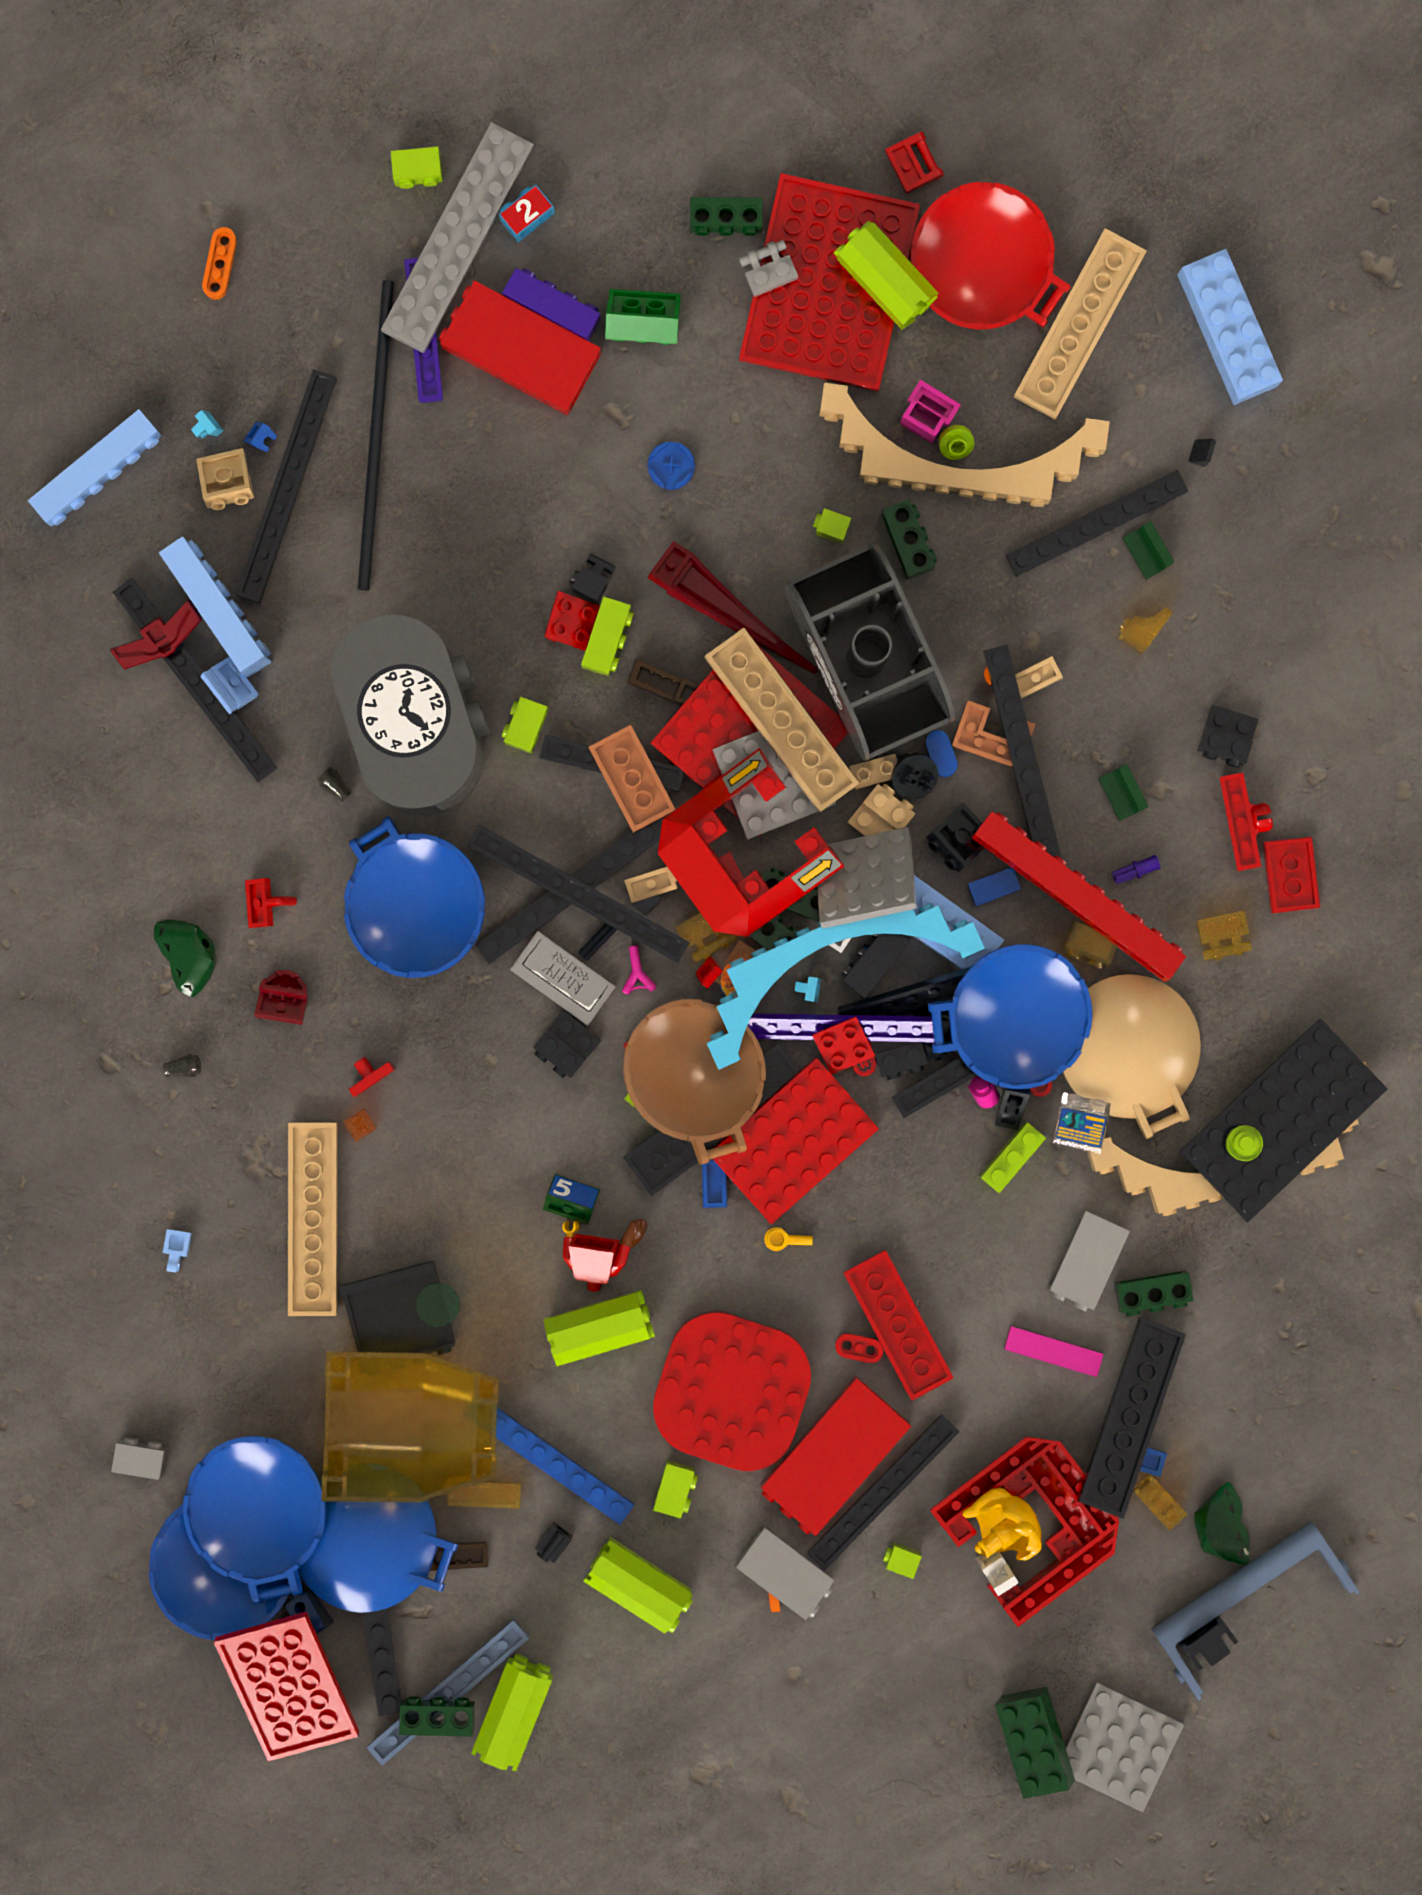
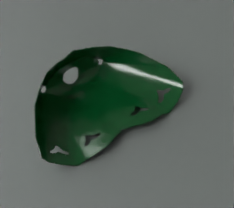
M169 919L157 922L154 926V940L162 954L170 962L172 978L177 989L190 997L196 996L210 980L215 968L216 954L213 941L200 927L194 924ZM160 926L162 927V929H164V931H163V933H162L161 936H160V932H161ZM203 939L207 940L209 944L208 948L202 945ZM164 943L170 945V951L167 950V946H165ZM177 969H178L180 972H182L181 975H180V978H179V973L177 972ZM184 985H191L192 991L184 987Z
M1228 1481L1194 1513L1195 1528L1203 1552L1236 1564H1248L1250 1557L1249 1534L1240 1521L1242 1515L1240 1498L1233 1485ZM1225 1487L1227 1488L1226 1491L1229 1493V1495L1223 1494ZM1232 1503H1233V1507H1232V1508L1234 1509V1513H1232V1511H1231L1230 1509H1228V1507H1230ZM1238 1531H1239V1533H1240L1239 1537H1240L1242 1540H1239V1539L1235 1538ZM1240 1549L1243 1550V1552L1241 1553V1555L1243 1556V1558H1241V1557L1237 1554V1553L1240 1551Z

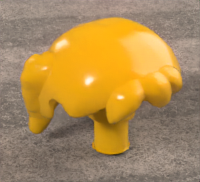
M994 1488L987 1491L962 1512L965 1518L976 1517L979 1523L982 1540L978 1541L974 1548L978 1554H983L985 1557L990 1558L995 1552L1014 1550L1018 1551L1016 1555L1017 1560L1026 1561L1041 1550V1527L1034 1510L1027 1502L1017 1496L1010 1495L1003 1488Z

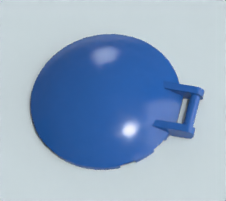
M387 816L382 820L381 824L358 839L353 838L349 841V845L359 861L345 889L344 918L346 927L358 951L372 965L377 966L381 970L405 978H422L436 975L458 963L469 952L478 938L485 914V896L482 882L474 865L456 846L446 840L428 834H401L392 818ZM386 831L389 832V837L365 852L363 846Z
M1030 944L1009 945L986 954L964 974L952 1000L928 1004V1010L932 1016L933 1053L957 1050L962 1060L975 1074L992 1084L1009 1089L1034 1088L1058 1078L1057 1076L1067 1068H1070L1081 1055L1085 1038H1089L1092 1025L1090 994L1085 981L1074 966L1060 954L1050 949ZM948 1010L951 1041L944 1042L941 1011Z
M244 1436L218 1445L193 1470L183 1499L185 1528L194 1549L218 1573L225 1577L229 1576L248 1583L254 1605L263 1603V1600L283 1595L301 1594L302 1585L298 1568L310 1558L317 1548L326 1521L324 1491L315 1470L298 1451L284 1442L273 1438ZM288 1578L289 1584L266 1590L261 1589L260 1584Z
M357 1464L340 1468L320 1480L326 1501L324 1531L313 1554L298 1568V1572L304 1582L319 1598L343 1610L374 1612L398 1604L411 1595L419 1585L443 1592L445 1587L443 1582L453 1552L457 1551L459 1544L437 1536L430 1504L411 1480L393 1469L373 1464ZM439 1546L444 1548L435 1579L428 1578Z
M183 1505L178 1507L165 1520L154 1539L149 1563V1580L153 1596L165 1616L174 1625L193 1636L215 1640L217 1636L267 1623L279 1612L289 1596L288 1594L263 1600V1603L254 1605L248 1583L229 1576L225 1577L212 1569L203 1556L196 1552L188 1537L183 1518ZM288 1578L260 1585L262 1590L287 1585L289 1581Z

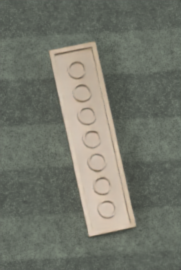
M1106 228L1104 229L1018 387L1014 398L1053 419L1057 418L1147 250Z
M742 628L705 655L707 662L819 813L859 784L745 628Z
M289 1122L288 1316H337L338 1122Z

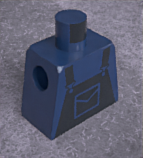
M302 1590V1593L298 1595L289 1594L292 1601L287 1603L285 1607L290 1616L307 1612L316 1634L334 1623L332 1617L312 1590L305 1592Z

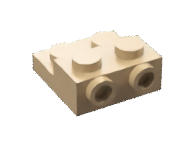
M243 448L196 459L202 496L208 509L222 510L226 504L230 503L244 505L248 503L249 499L254 498L251 477L248 472L246 455Z
M877 784L847 823L863 836L904 828L915 815L912 811L914 806L905 799H902L900 802L893 795L896 792L888 785L884 784L881 787Z

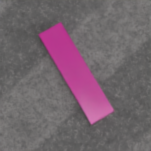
M1011 1325L1004 1346L1005 1350L1094 1377L1098 1375L1104 1355L1101 1352Z

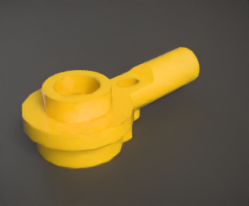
M773 1227L765 1233L764 1242L770 1250L780 1251L788 1244L812 1245L813 1237L788 1235L782 1228Z

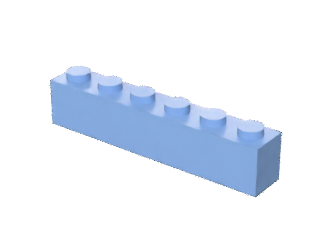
M138 409L32 496L28 502L48 525L52 527L55 524L57 526L67 518L66 514L71 510H77L83 506L84 500L88 496L100 492L105 482L109 479L117 478L122 473V468L127 464L135 463L145 449L149 450L156 446L159 442L158 439L162 435Z

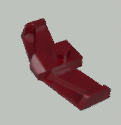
M188 598L167 623L160 616L140 628L139 632L144 638L110 649V652L124 670L162 657L166 658L176 651L181 642L202 621V616L191 599Z

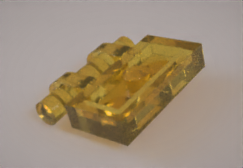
M1244 910L1196 921L1200 943L1210 942L1211 944L1210 950L1202 952L1204 960H1221L1223 956L1233 954L1239 956L1243 955V952L1252 950L1251 942L1242 943L1240 938L1241 935L1249 934ZM1232 939V945L1220 947L1219 940Z
M701 913L675 927L680 937L690 942L687 948L694 944L697 945L699 950L691 954L695 963L703 958L706 960L711 956V953L722 947L725 949L730 946V942L737 939L732 934L724 935L720 932H714ZM715 933L717 939L705 946L702 939Z

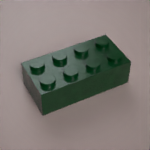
M1042 1687L1002 1695L995 1704L1023 1799L1070 1790L1075 1778L1048 1688Z

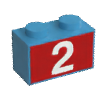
M534 185L532 188H525L519 194V198L513 203H506L500 209L501 213L498 215L501 223L519 243L554 215L555 210L538 186Z

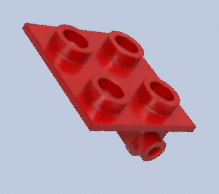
M557 591L544 637L547 640L558 641L586 651L600 606Z
M856 1016L812 1034L831 1075L876 1057L871 1047L872 1043L868 1041Z

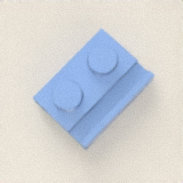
M230 657L211 667L208 671L203 672L200 676L229 715L236 709L256 699L259 695L248 679L240 673Z

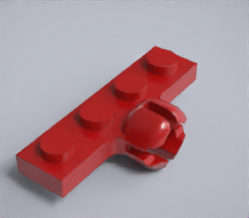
M1243 772L1219 777L1237 871L1261 867L1256 836L1261 832L1270 831L1273 828L1272 818L1257 820V817L1271 814L1270 807L1266 803L1250 804Z

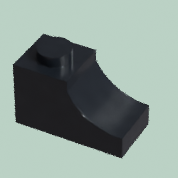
M1002 1087L995 1125L1015 1130L1019 1129L1030 1095V1088L1009 1089Z

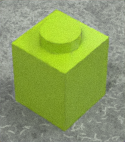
M824 508L822 515L817 513L813 527L817 528L815 535L843 544L851 518Z
M893 1542L891 1548H886L882 1561H885L887 1570L914 1579L922 1556L919 1551Z

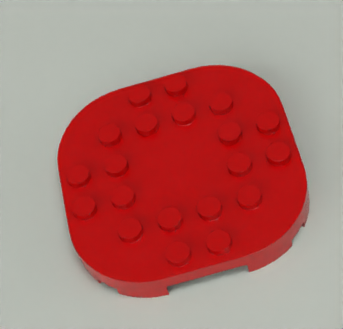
M709 1311L693 1317L685 1322L675 1334L655 1392L653 1412L658 1430L664 1439L679 1451L735 1470L755 1471L774 1464L786 1453L792 1443L809 1392L811 1370L806 1353L799 1342L785 1331L733 1315L729 1312Z

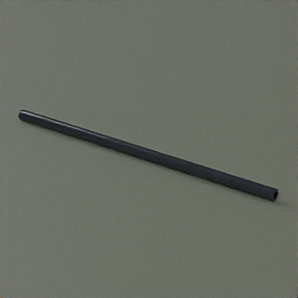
M389 280L382 281L357 588L358 590L365 591L370 589L390 336L381 332V328L392 309L394 282Z

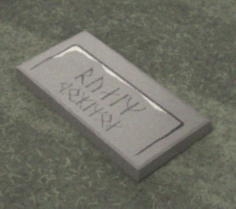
M537 931L510 969L587 1026L616 988V986L539 931Z

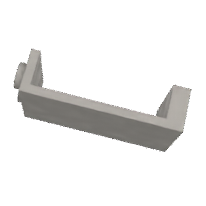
M1082 1210L1079 1216L1081 1219L1052 1285L1049 1284L1047 1288L1053 1291L1051 1296L1063 1302L1065 1298L1074 1301V1307L1086 1312L1087 1308L1095 1309L1130 1231Z
M763 1526L734 1564L738 1570L804 1620H807L808 1617L812 1618L820 1608L818 1605L822 1597L827 1598L834 1588L832 1585L834 1580Z

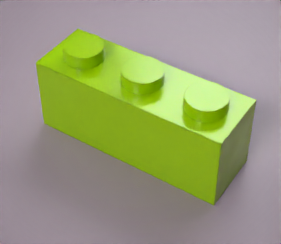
M603 596L583 657L582 668L606 676H610L611 671L616 672L619 658H616L618 649L623 650L627 638L626 635H623L626 626H631L634 613L631 612V605Z
M1024 1121L978 1177L996 1192L1000 1193L1046 1137L1028 1122Z

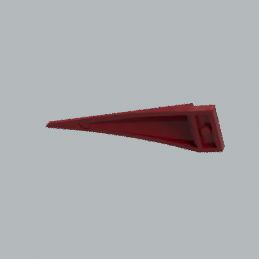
M675 541L671 543L649 573L648 579L667 590L668 595L736 632L745 628L754 642L813 674L817 673V669L750 612L692 552Z

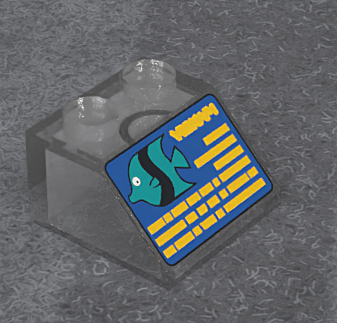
M1063 1093L1053 1143L1101 1154L1111 1103L1100 1099L1081 1097L1078 1094Z

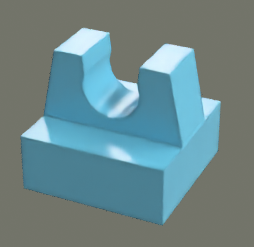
M201 410L195 415L199 422L191 430L196 437L204 438L208 434L217 437L224 431L210 412Z
M808 977V983L796 982L795 991L806 993V1001L818 1003L822 979Z

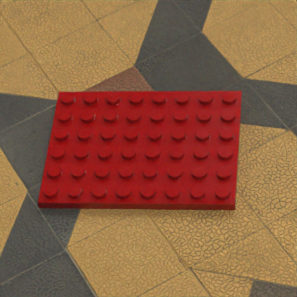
M780 173L764 247L772 241L776 243L783 240L786 249L778 252L780 258L790 255L798 274V279L759 296H753L739 361L879 392L894 321L841 265L834 252L842 244L845 243L846 245L849 239L847 237L857 227L860 229L866 222L870 221L871 223L874 222L908 259L920 204ZM768 256L761 259L760 267L773 262L771 257Z

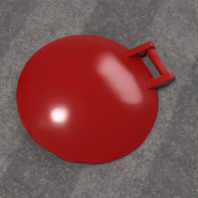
M973 182L948 191L927 209L919 221L913 236L911 264L939 293L937 299L930 305V308L950 323L968 329H994L1008 325L1023 316H1026L1039 326L1045 327L1048 322L1047 318L1064 292L1067 293L1071 286L1053 274L1055 247L1052 232L1044 218L1045 216L1030 198L1004 184ZM1053 284L1056 286V289L1040 313L1037 314L1033 311L1049 285Z

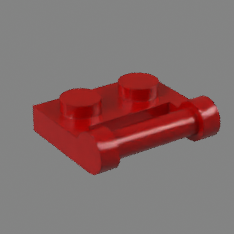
M919 132L885 149V153L906 194L944 176L942 169L938 168L925 142L926 137L923 132ZM917 145L930 171L929 173L924 174L911 148L912 146Z

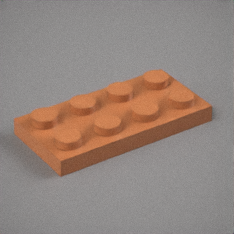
M631 725L588 747L633 833L676 810Z

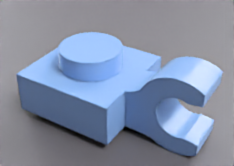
M167 1229L163 1253L170 1255L166 1271L179 1272L181 1256L188 1257L192 1233Z

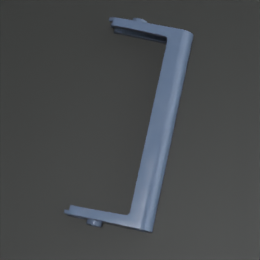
M1312 1522L1151 1629L1177 1669L1173 1672L1181 1684L1186 1681L1198 1700L1202 1699L1200 1695L1203 1691L1176 1650V1644L1314 1551L1318 1550L1350 1594L1353 1592L1356 1594L1360 1593L1347 1574L1350 1571L1347 1564L1342 1558L1340 1560L1337 1559Z

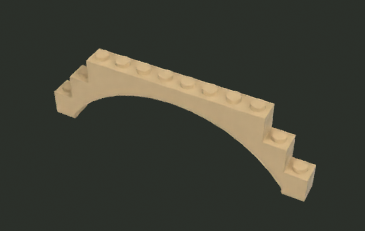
M824 383L819 416L831 422L843 419L839 448H844V451L848 453H858V450L863 451L859 479H863L866 484L877 485L878 482L888 483L887 486L901 488L902 485H907L916 491H925L926 488L935 489V492L939 494H949V491L959 492L961 497L970 498L974 494L981 495L982 499L989 501L1003 498L1006 499L1007 503L1020 504V501L1030 502V505L1034 507H1044V504L1048 505L1051 501L1054 477H1057V480L1062 482H1071L1072 479L1077 478L1081 452H1085V455L1089 457H1099V454L1103 455L1106 451L1110 421L1086 418L1082 428L1064 443L1037 458L1021 464L983 470L944 466L919 458L884 437L857 409L847 393L848 386Z
M1356 1119L1343 1133L1352 1131V1126L1359 1124L1358 1119ZM1109 1136L1103 1137L1100 1148L1085 1145L1093 1171L1106 1174L1114 1171L1113 1167L1117 1166L1124 1192H1131V1195H1137L1146 1192L1145 1188L1148 1187L1155 1212L1158 1214L1162 1213L1163 1216L1177 1213V1208L1184 1206L1186 1209L1196 1208L1200 1206L1199 1202L1207 1199L1209 1203L1223 1199L1200 1173L1170 1170L1146 1163L1113 1144ZM1338 1137L1300 1172L1301 1175L1315 1172V1167L1322 1165L1324 1168L1337 1166L1338 1161L1344 1159Z

